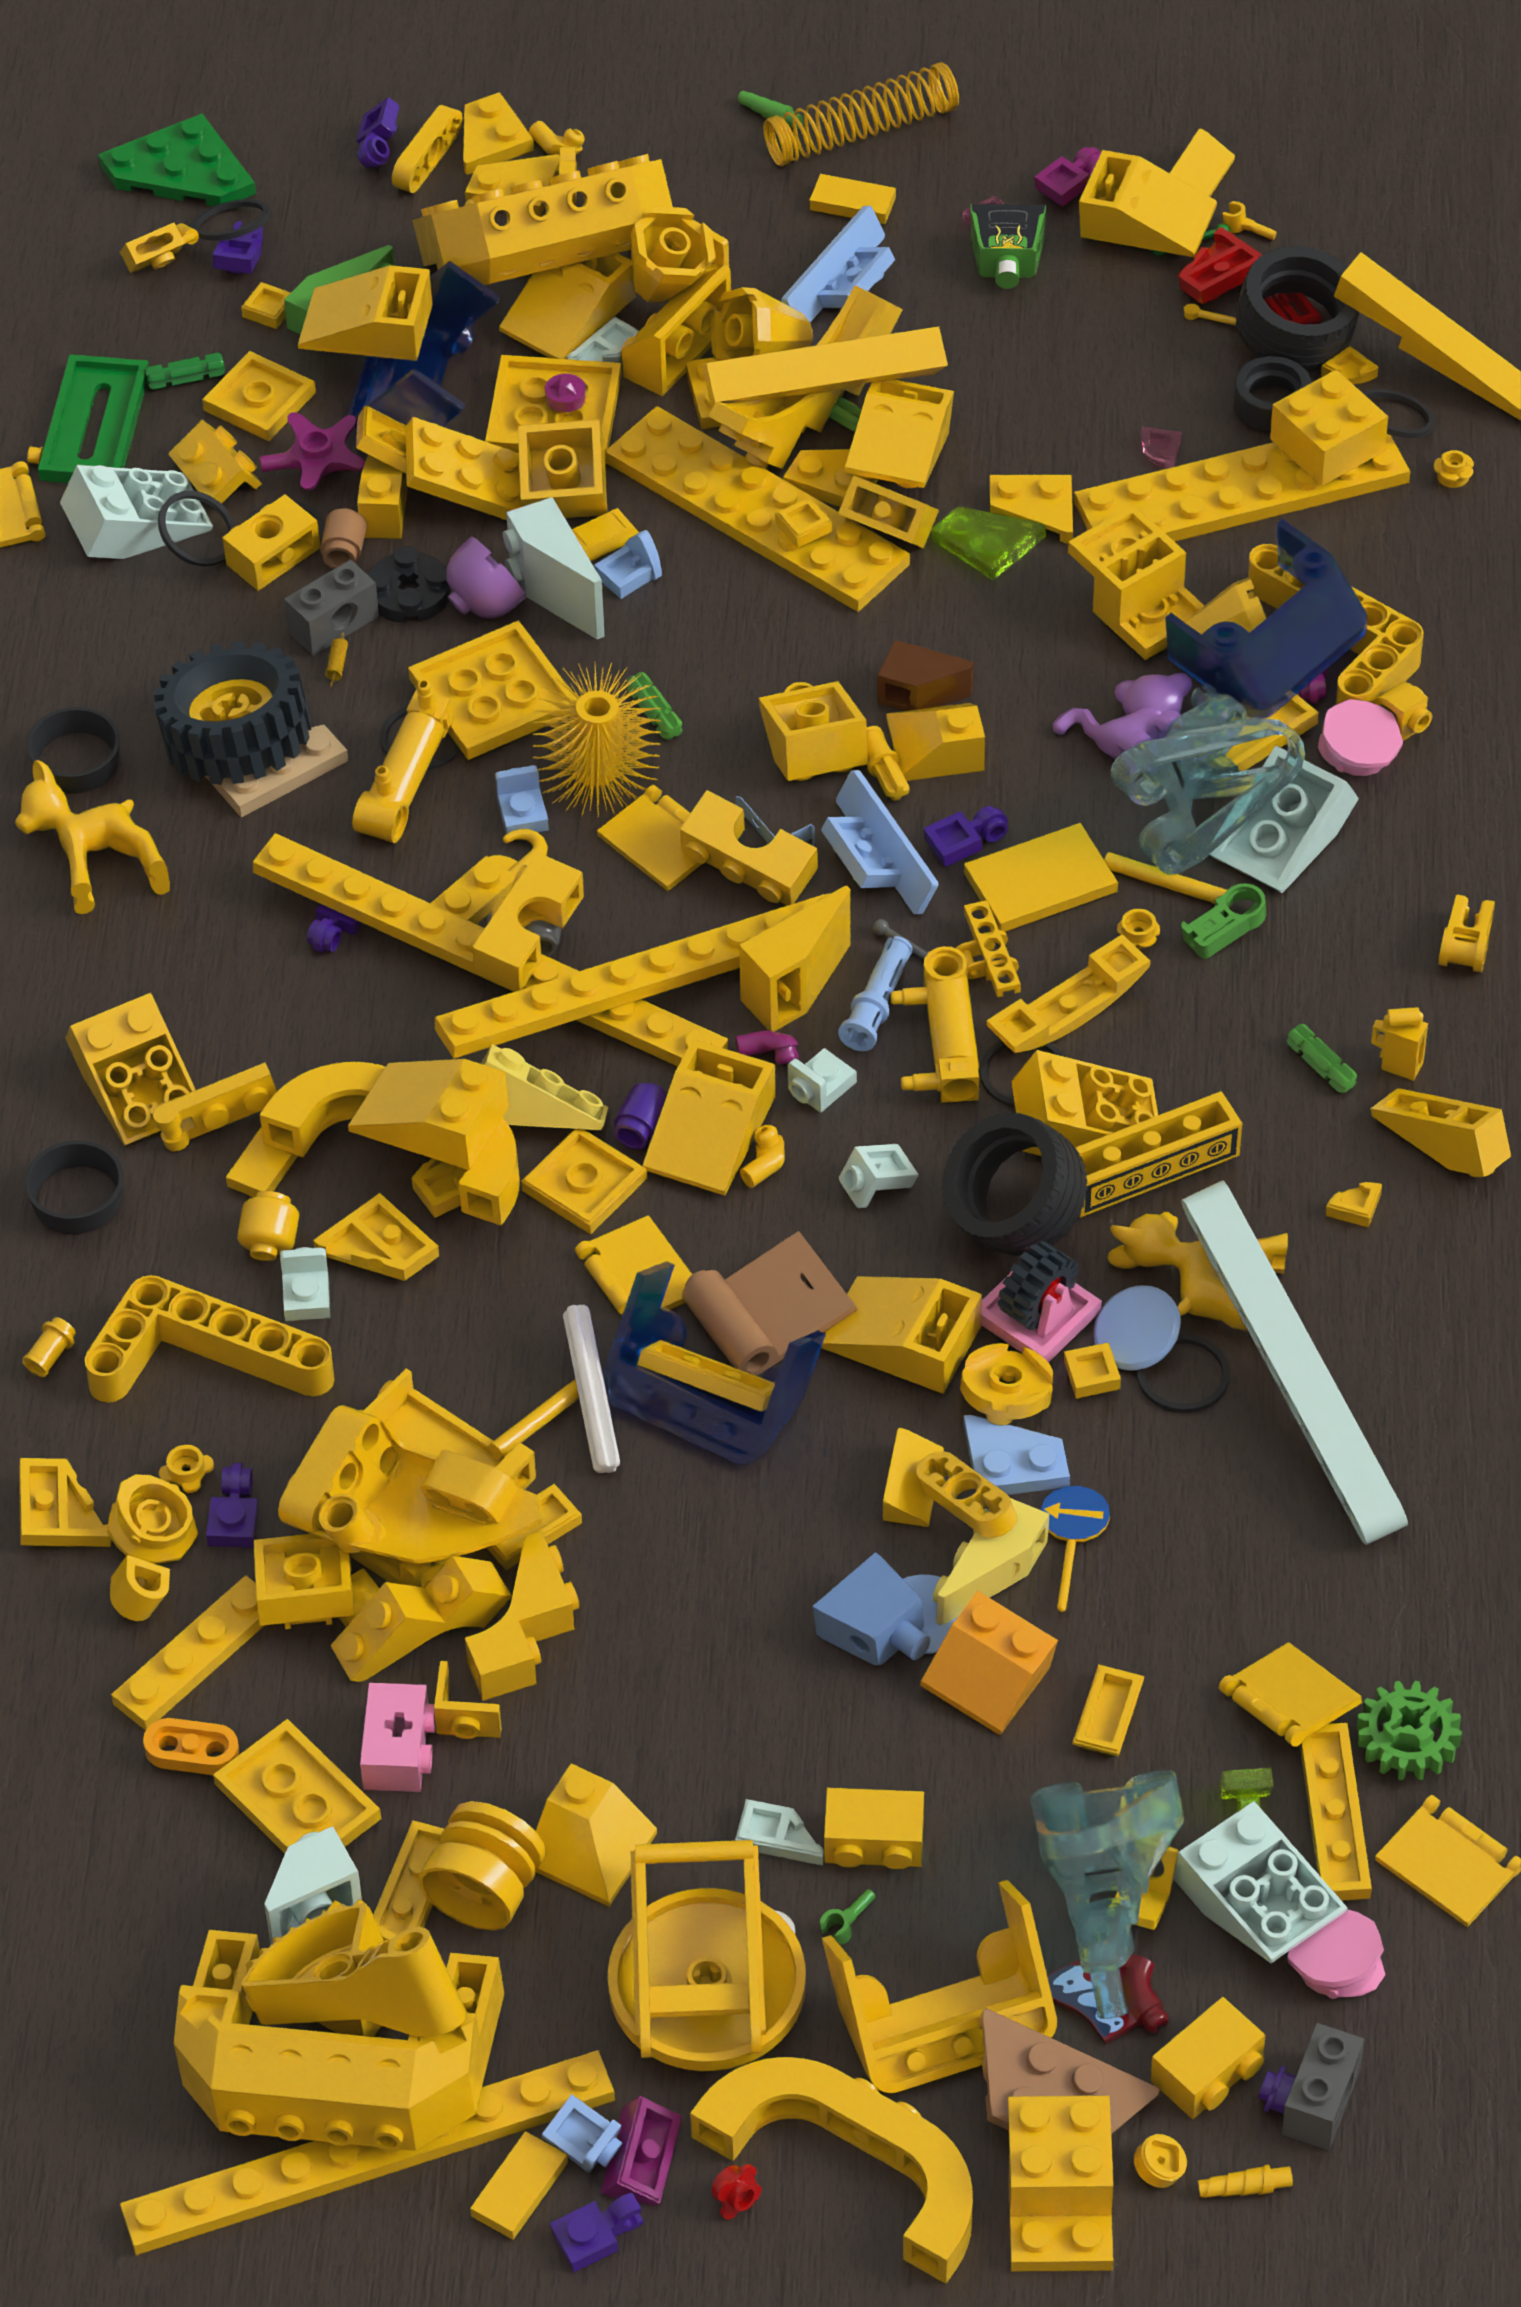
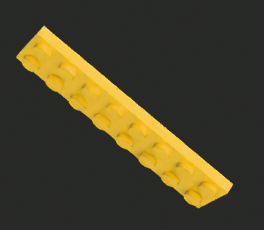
M658 406L607 449V461L605 463L857 612L865 607L910 565V553L852 519L839 515L835 509L763 467H757L744 460V456ZM811 497L832 521V532L797 548L775 523V513Z
M1387 434L1386 448L1383 453L1321 486L1273 442L1075 491L1074 504L1087 531L1134 504L1175 542L1406 484L1410 480V470L1393 438Z

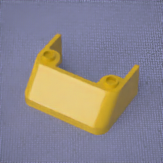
M1008 1880L998 1882L1009 1928L991 1933L980 1943L977 1950L980 1976L889 2004L884 1986L876 1978L869 1975H855L852 1959L831 1935L822 1938L839 2010L867 2077L880 2091L896 2093L981 2066L982 2058L985 2054L983 2031L979 2029V2017L985 2008L1050 2038L1053 2037L1057 2028V2016L1031 1904Z

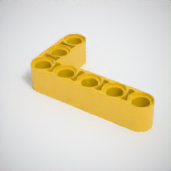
M1262 544L1252 549L1249 555L1248 577L1251 579L1254 588L1249 590V592L1253 591L1254 596H1258L1265 603L1359 654L1338 677L1335 705L1349 699L1373 703L1379 696L1398 684L1406 682L1418 670L1421 664L1424 631L1416 621L1279 546Z
M152 1275L143 1276L131 1284L85 1356L90 1393L98 1401L106 1403L116 1402L129 1392L161 1341L307 1396H320L328 1392L333 1387L335 1381L331 1347L322 1338Z

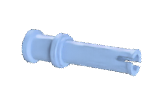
M899 936L887 939L865 990L855 995L851 1002L852 1012L849 1019L843 1021L838 1029L840 1040L853 1050L868 1051L877 1042L876 1031L879 1025L883 1024L889 1016L888 1000L890 993L894 991L903 968L913 952L912 945L906 939Z

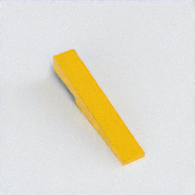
M1360 252L1341 275L1334 297L1401 336L1398 347L1521 420V371Z
M939 327L708 362L702 368L710 403L714 405L715 402L735 403L857 388L863 383L930 376L947 367L948 363Z

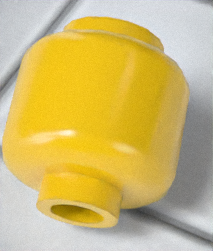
M261 1191L256 1193V1197L244 1202L237 1240L244 1248L250 1250L252 1258L261 1261H274L281 1251L293 1250L299 1221V1211L290 1203L291 1199L288 1196L278 1192Z

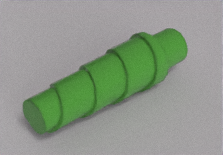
M744 90L738 96V102L741 105L750 108L765 118L776 115L783 118L785 112L788 111L792 114L795 113L789 105H784ZM797 113V118L803 124V115ZM788 115L785 121L789 127L793 128V118Z

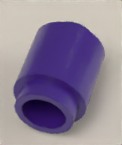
M638 1083L632 1087L614 1119V1136L621 1144L631 1149H643L646 1144L651 1142L667 1097V1093L662 1087L654 1083Z

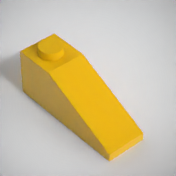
M369 454L361 473L357 501L358 513L364 517L367 523L364 538L401 539L408 492L407 474Z
M1397 1088L1370 1108L1372 1117L1449 1170L1467 1173L1472 1177H1485L1492 1174L1495 1168L1511 1157L1502 1109Z

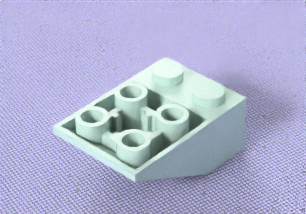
M77 465L60 504L87 557L125 559L166 546L158 529L159 511L166 500L175 493L194 490L185 474L174 470L157 471L140 468H113L101 465ZM196 499L178 500L169 506L166 513V527L174 543L209 532L213 527L200 501Z
M1255 1801L1178 1852L1174 1881L1206 1917L1270 1963L1347 1912V1906Z

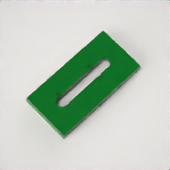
M69 355L38 467L40 481L69 483L77 465L125 468L147 385L146 368L149 366V361ZM100 389H108L110 394L94 454L89 459H80L78 453L80 454L96 392Z

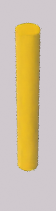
M1108 852L1104 859L1111 871L1215 904L1217 898L1227 891L1226 889Z
M576 1379L490 1443L488 1448L492 1456L496 1459H501L519 1443L525 1441L577 1401L579 1394Z

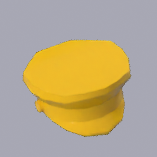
M135 1474L120 1483L116 1502L112 1504L108 1522V1534L116 1547L126 1556L129 1555L153 1564L181 1560L198 1536L192 1514V1506L186 1495L180 1491L176 1484H170L151 1475Z

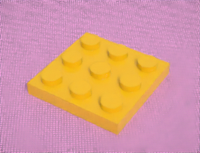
M501 355L485 442L519 453L518 426L599 419L604 438L605 461H607V449L610 445L621 380V363ZM565 373L580 377L585 383L586 400L583 406L575 411L566 413L551 409L545 399V385L547 381L555 375Z
M519 620L408 667L409 679L416 689L417 683L420 680H428L433 687L435 695L450 699L454 719L448 729V733L468 760L548 726L533 722L546 721L556 717L533 710L562 709L552 703L535 698L570 703L556 693L544 689L545 687L551 688L554 691L557 689L562 695L565 693L567 697L571 698L572 696L574 700H578L568 689L554 680L558 678L568 687Z

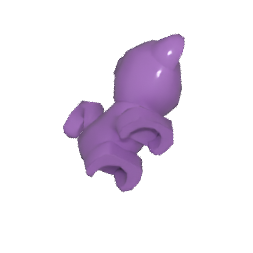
M1176 673L1170 676L1150 674L1141 676L1136 680L1122 681L1115 687L1114 694L1116 699L1123 704L1126 716L1100 725L1089 709L1071 708L1060 714L1053 722V731L1058 735H1062L1075 723L1081 724L1085 734L1096 742L1103 753L1123 762L1134 772L1140 773L1150 767L1155 761L1156 754L1153 746H1162L1172 752L1181 748L1189 738V728L1184 718L1180 715L1183 697L1188 694L1192 687L1191 678L1185 673Z

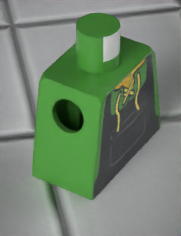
M971 204L970 239L980 276L995 278L996 284L999 287L1010 289L1018 285L1019 278H1032L1036 275L1045 239L1046 205Z

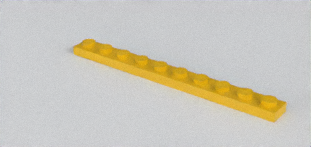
M823 895L436 1016L434 1029L453 1059L489 1048L492 1044L496 1046L740 968L739 945L745 942L751 935L761 933L781 922L787 915L797 913L810 906Z
M599 2050L482 2087L474 2116L417 2151L403 2149L387 2151L373 2146L353 2144L337 2146L329 2142L313 2141L120 2203L122 2215L135 2255H139L551 2122L571 2094L591 2109L614 2102V2089Z

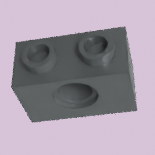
M352 560L345 562L284 598L288 633L312 656L331 646L334 639H343L379 617L376 582Z
M1319 2023L1316 2024L1285 2104L1282 2135L1330 2151L1361 2069L1364 2038Z

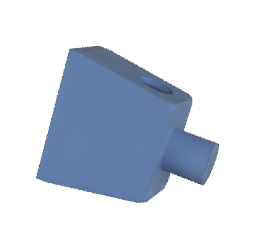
M876 1552L813 1605L816 1635L873 1665H882L898 1650L912 1660H917L929 1648L930 1637L921 1631L924 1627V1616L920 1597Z

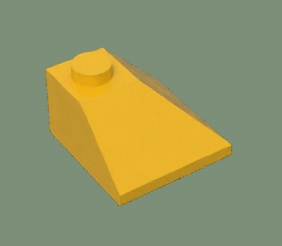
M963 703L886 714L893 750L900 758L899 767L906 781L984 771L985 734L977 705Z
M571 1763L548 1797L536 1832L545 1844V1857L535 1872L610 1907L631 1874L630 1851L635 1850V1844H650L657 1834V1828L614 1783Z

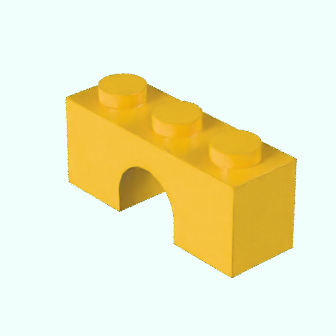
M706 790L680 828L681 849L697 863L704 864L706 862L720 869L721 873L732 882H744L757 889L763 898L772 903L781 902L787 906L794 904L818 869L817 848L782 829L778 831L774 839L766 846L750 848L742 845L738 838L745 830L744 809Z
M536 852L528 866L522 865L517 871L513 881V888L507 897L502 896L496 902L491 920L486 928H480L475 933L470 944V952L473 953L474 972L515 991L522 990L541 962L540 936L526 930L525 927L533 921L543 920L563 929L584 897L583 872Z

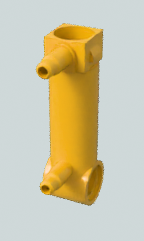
M424 679L417 683V689L407 708L408 714H406L382 766L377 767L375 770V780L370 791H364L358 799L352 821L355 832L392 843H397L404 833L409 815V806L442 738H445L454 719L450 699L435 695L430 682Z
M938 947L930 951L924 959V987L903 988L902 990L890 993L891 1004L893 1005L927 1004L935 1065L934 1073H921L902 1077L901 1089L904 1091L914 1090L915 1092L937 1090V1092H940L941 1103L979 1100V1061L967 978V959L956 948Z

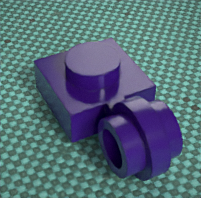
M389 97L363 114L356 139V142L360 144L357 150V157L366 168L381 167L387 162L390 155V148L386 141L392 137L397 129V123L395 122L400 106Z
M992 806L980 809L970 822L959 811L923 828L924 839L944 867H947L983 850L982 840L996 842L1002 839L1008 831V819L1002 810Z
M320 904L315 911L316 920L313 921L309 928L307 943L311 944L317 952L324 953L326 950L334 952L340 944L342 931L355 935L363 923Z
M233 1462L232 1467H223L221 1482L222 1494L230 1495V1498L211 1497L206 1532L207 1545L254 1548L259 1513L258 1499L242 1498V1495L251 1496L253 1470L252 1468H245L243 1463Z

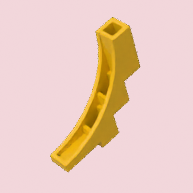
M855 285L840 313L817 345L891 334L903 309ZM865 383L857 388L845 390L859 396ZM845 390L752 400L735 404L715 402L708 417L720 422L721 426L718 431L735 439L734 445L747 452L744 460L764 469L767 468L768 464L783 469L801 432L804 433L806 428L809 427L821 433L834 404H836L839 396L844 394Z

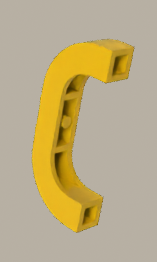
M342 1062L312 1069L292 1079L274 1094L260 1113L264 1144L304 1157L322 1131L337 1122L354 1117L386 1066L366 1062ZM504 1118L501 1119L471 1169L466 1170L458 1182L461 1211L500 1226L503 1225L513 1209L520 1187L515 1138Z
M794 2057L764 2059L739 2067L722 2077L709 2088L691 2111V2137L732 2161L735 2160L753 2134L771 2122L795 2118L807 2120L823 2127L905 2174L922 2191L925 2203L903 2235V2260L947 2284L961 2263L971 2237L973 2212L971 2177L961 2153L945 2133L922 2118L914 2107L905 2102L896 2103L883 2096L869 2081L863 2078L853 2079L829 2065L809 2059Z

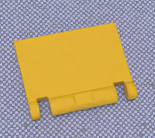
M22 461L14 463L13 466L0 469V548L30 540L37 542L45 538V530L41 525L42 519L32 480L28 475V465Z
M651 785L642 796L599 828L597 836L666 891H669L702 864L691 860L681 849L680 828L690 815V812L668 795L663 796L659 800L662 794L661 789Z
M649 1215L591 1241H582L575 1247L576 1255L581 1260L587 1259L584 1264L618 1313H627L624 1321L630 1328H636L643 1321L685 1303L682 1293L686 1281L692 1273Z
M1289 1642L1237 1674L1225 1676L1219 1684L1221 1692L1227 1696H1232L1234 1702L1279 1736L1285 1735V1740L1295 1747L1302 1744L1307 1736L1362 1703L1361 1695Z
M1430 1795L1418 1811L1375 1856V1861L1468 1928L1511 1879L1520 1873L1521 1858L1514 1856L1507 1867L1503 1868L1499 1863L1507 1854L1508 1849L1450 1807L1443 1811L1438 1820L1431 1815L1437 1810L1441 1801L1434 1795Z

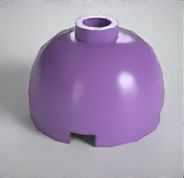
M472 536L457 549L448 563L446 581L453 591L448 596V599L463 615L471 611L483 619L502 617L526 598L524 596L525 592L502 563L498 564L489 556L491 552Z

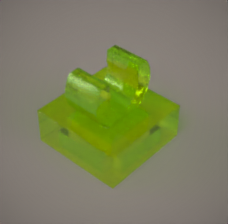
M1272 1768L1223 1771L1219 1780L1221 1800L1237 1799V1812L1253 1801L1260 1807L1259 1797L1270 1796L1273 1789Z

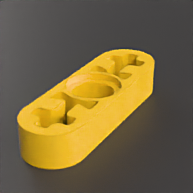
M439 105L398 158L392 173V185L395 188L410 193H415L458 137L462 126L461 111L444 105Z
M945 1451L934 1452L924 1457L917 1465L916 1474L925 1494L982 1536L988 1538L999 1537L1008 1533L1015 1526L1017 1514L1010 1497L953 1454ZM948 1475L949 1479L945 1481L944 1477ZM966 1490H977L968 1498L956 1499L960 1493ZM987 1507L990 1512L985 1514L984 1509Z

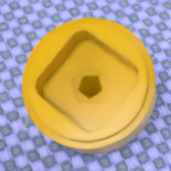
M1155 2134L1148 2137L1136 2149L1134 2165L1138 2174L1145 2182L1154 2187L1166 2188L1173 2185L1184 2174L1187 2167V2158L1183 2148L1176 2140L1167 2135Z

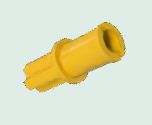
M867 727V769L872 776L877 777L885 795L890 797L892 801H899L902 796L909 793V785L899 767L900 758L895 751L890 749L880 727Z

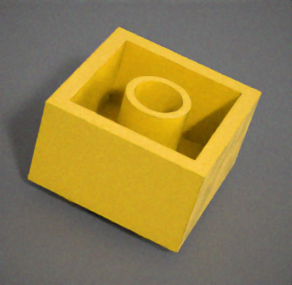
M1336 369L1273 404L1270 439L1318 484L1323 486L1385 451L1389 416Z
M599 419L518 426L522 507L553 497L564 518L601 516L607 513L605 447Z

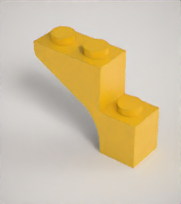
M542 1530L533 1532L524 1539L512 1600L506 1614L487 1630L465 1638L467 1664L482 1701L535 1685V1665L541 1663V1656L536 1642L574 1630L573 1610L579 1609L578 1597L571 1582L564 1584L560 1573L564 1572L560 1553L556 1545L548 1547Z
M452 1556L425 1588L385 1582L331 1644V1647L350 1681H365L443 1632L461 1627L485 1628L512 1596L491 1561Z

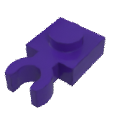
M237 221L233 225V230L241 228L242 222ZM263 226L236 238L220 240L213 253V268L227 270L234 274H251L262 254Z

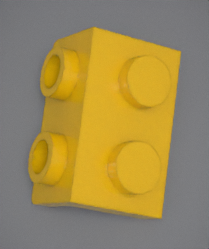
M201 420L168 453L198 492L215 498L221 504L244 481L255 489L262 484L253 473L257 468L255 463L241 450L236 452L233 448L237 444L233 436L222 426L215 430L204 420Z

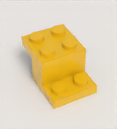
M1134 504L1068 541V554L1094 577L1093 612L1144 660L1174 644L1173 639L1180 636L1178 627L1204 607L1184 587L1186 552Z
M1110 2096L1008 2097V2186L1011 2272L1113 2271V2163Z

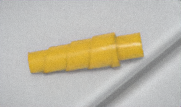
M1267 2164L1263 2167L1249 2168L1246 2171L1228 2173V2175L1197 2180L1199 2196L1208 2198L1215 2196L1274 2193V2189L1293 2186L1290 2166L1271 2169L1270 2165Z

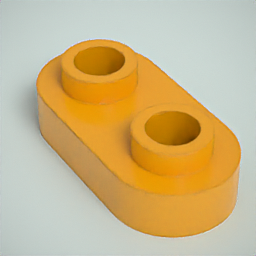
M163 1718L152 1723L146 1729L143 1737L147 1759L154 1766L162 1769L213 1775L240 1755L236 1734L229 1727L220 1724ZM166 1746H175V1747H176V1748H175L174 1750H172V1751H164V1750H162V1749H163L164 1747H166ZM213 1752L223 1753L222 1755L216 1757L209 1756Z

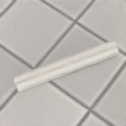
M571 1305L564 1312L563 1319L592 1464L597 1473H611L616 1471V1468L620 1465V1458L590 1310L586 1305Z

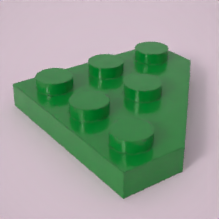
M202 113L98 154L99 166L115 188L132 192L134 187L153 190L154 196L184 201L186 196L206 199V205L213 207L225 202L245 199L256 194L255 182Z

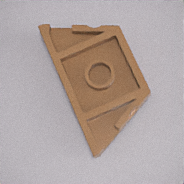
M985 2008L979 2017V2029L983 2031L985 2054L982 2058L983 2078L986 2080L988 2093L985 2097L987 2121L1008 2131V2097L1110 2096L1112 2135L1142 2108L1152 2102L1160 2091V2088L990 2009Z

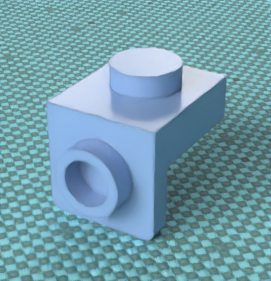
M572 2094L541 2136L550 2145L566 2153L569 2159L588 2173L592 2171L597 2163L606 2167L623 2143L616 2138L620 2132L621 2124L614 2119L610 2123Z

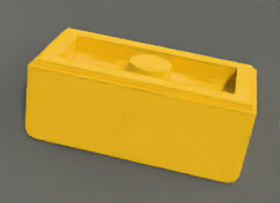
M1198 129L1170 174L1211 197L1234 162L1235 155L1208 132Z
M898 1428L883 1498V1521L929 1527L934 1500L925 1494L917 1477L916 1468L924 1457L934 1452L944 1451L943 1447L909 1430Z

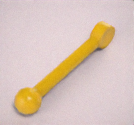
M1192 303L1184 307V317L1188 320H1195L1199 317L1237 326L1236 317L1200 310L1198 305Z

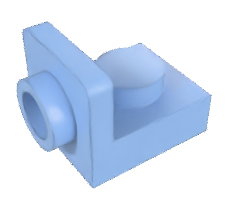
M532 765L497 772L495 774L497 802L506 834L517 829H530L536 832L548 831V817L539 787L537 766Z

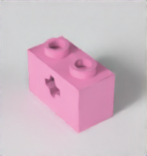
M369 1683L360 1760L363 1790L421 1792L422 1774H431L432 1745H426L427 1733H435L436 1730L434 1704H428L426 1685Z

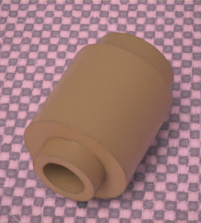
M344 508L336 509L327 515L320 551L324 562L329 567L335 569L349 560L356 563L360 559L367 527L366 520L361 514L352 509Z

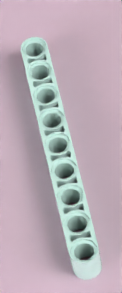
M1222 1180L1182 1199L1181 1203L1196 1236L1361 1541L1368 1545L1408 1526V1520L1399 1499L1227 1184Z

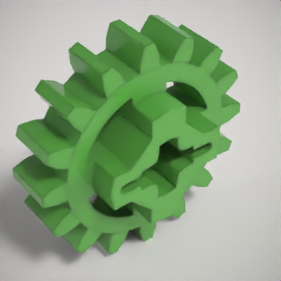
M1395 1681L1394 1692L1389 1693L1386 1689L1379 1687L1376 1692V1700L1369 1698L1364 1700L1363 1713L1358 1714L1357 1744L1358 1747L1366 1748L1365 1760L1367 1762H1373L1377 1759L1381 1761L1380 1773L1385 1774L1391 1768L1397 1769L1398 1780H1404L1407 1771H1414L1416 1778L1423 1780L1425 1769L1430 1768L1431 1771L1438 1775L1442 1772L1443 1761L1450 1763L1454 1761L1456 1748L1460 1747L1462 1731L1459 1730L1461 1716L1460 1714L1452 1713L1453 1701L1450 1698L1440 1702L1437 1700L1438 1688L1433 1687L1427 1693L1421 1692L1420 1682L1415 1681L1411 1690H1404L1402 1683ZM1383 1718L1385 1724L1383 1731L1379 1733L1377 1726ZM1439 1728L1441 1736L1435 1743L1433 1737L1435 1730Z

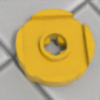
M1008 1344L986 1345L968 1356L962 1372L960 1390L966 1401L973 1408L986 1414L989 1422L996 1425H1007L1013 1419L1027 1418L1049 1407L1052 1397L1053 1370L1047 1360L1034 1350L1023 1347V1353L1008 1351ZM999 1379H1002L1003 1381L1010 1382L1013 1384L1002 1383L999 1381Z

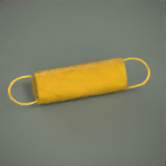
M337 638L331 643L325 675L333 681H339L342 677L348 642L345 639Z

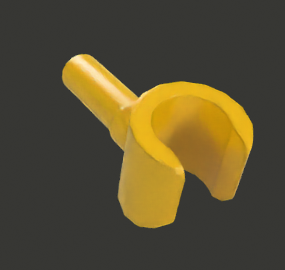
M1230 202L1228 204L1229 213H1222L1223 223L1229 227L1230 233H1240L1247 230L1272 241L1276 237L1277 231L1246 218L1245 205L1241 202Z

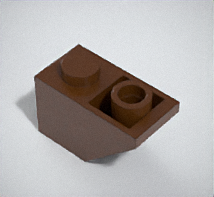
M897 640L893 643L877 675V703L903 711L940 707L970 697L974 691L973 661Z

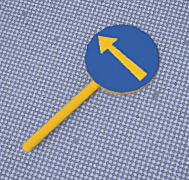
M1065 1486L1053 1491L1044 1499L1041 1511L1050 1514L1048 1532L1060 1540L1067 1541L1057 1604L1059 1612H1064L1067 1608L1076 1542H1085L1098 1537L1107 1528L1110 1520L1109 1505L1104 1497L1093 1489L1082 1486Z

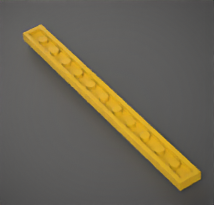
M276 833L253 861V873L515 992V990L474 972L473 953L470 952V944L475 933L480 928H485ZM541 954V962L523 989L579 971ZM642 999L577 1019V1021L677 1067L692 1039L728 1050V1038Z

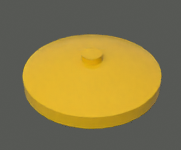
M699 1888L665 1896L647 1906L649 1986L749 1982L745 1894L726 1889ZM760 1901L766 2035H761L762 2053H752L750 2014L650 2018L651 2057L665 2064L686 2070H725L752 2062L772 2050L784 2039L797 2021L804 2003L806 1966L801 1945L795 1933L777 1912ZM631 1919L618 1936L611 1952L608 1966V1991L610 2004L618 2024L627 2037L641 2049V2042L636 2040L633 1929Z

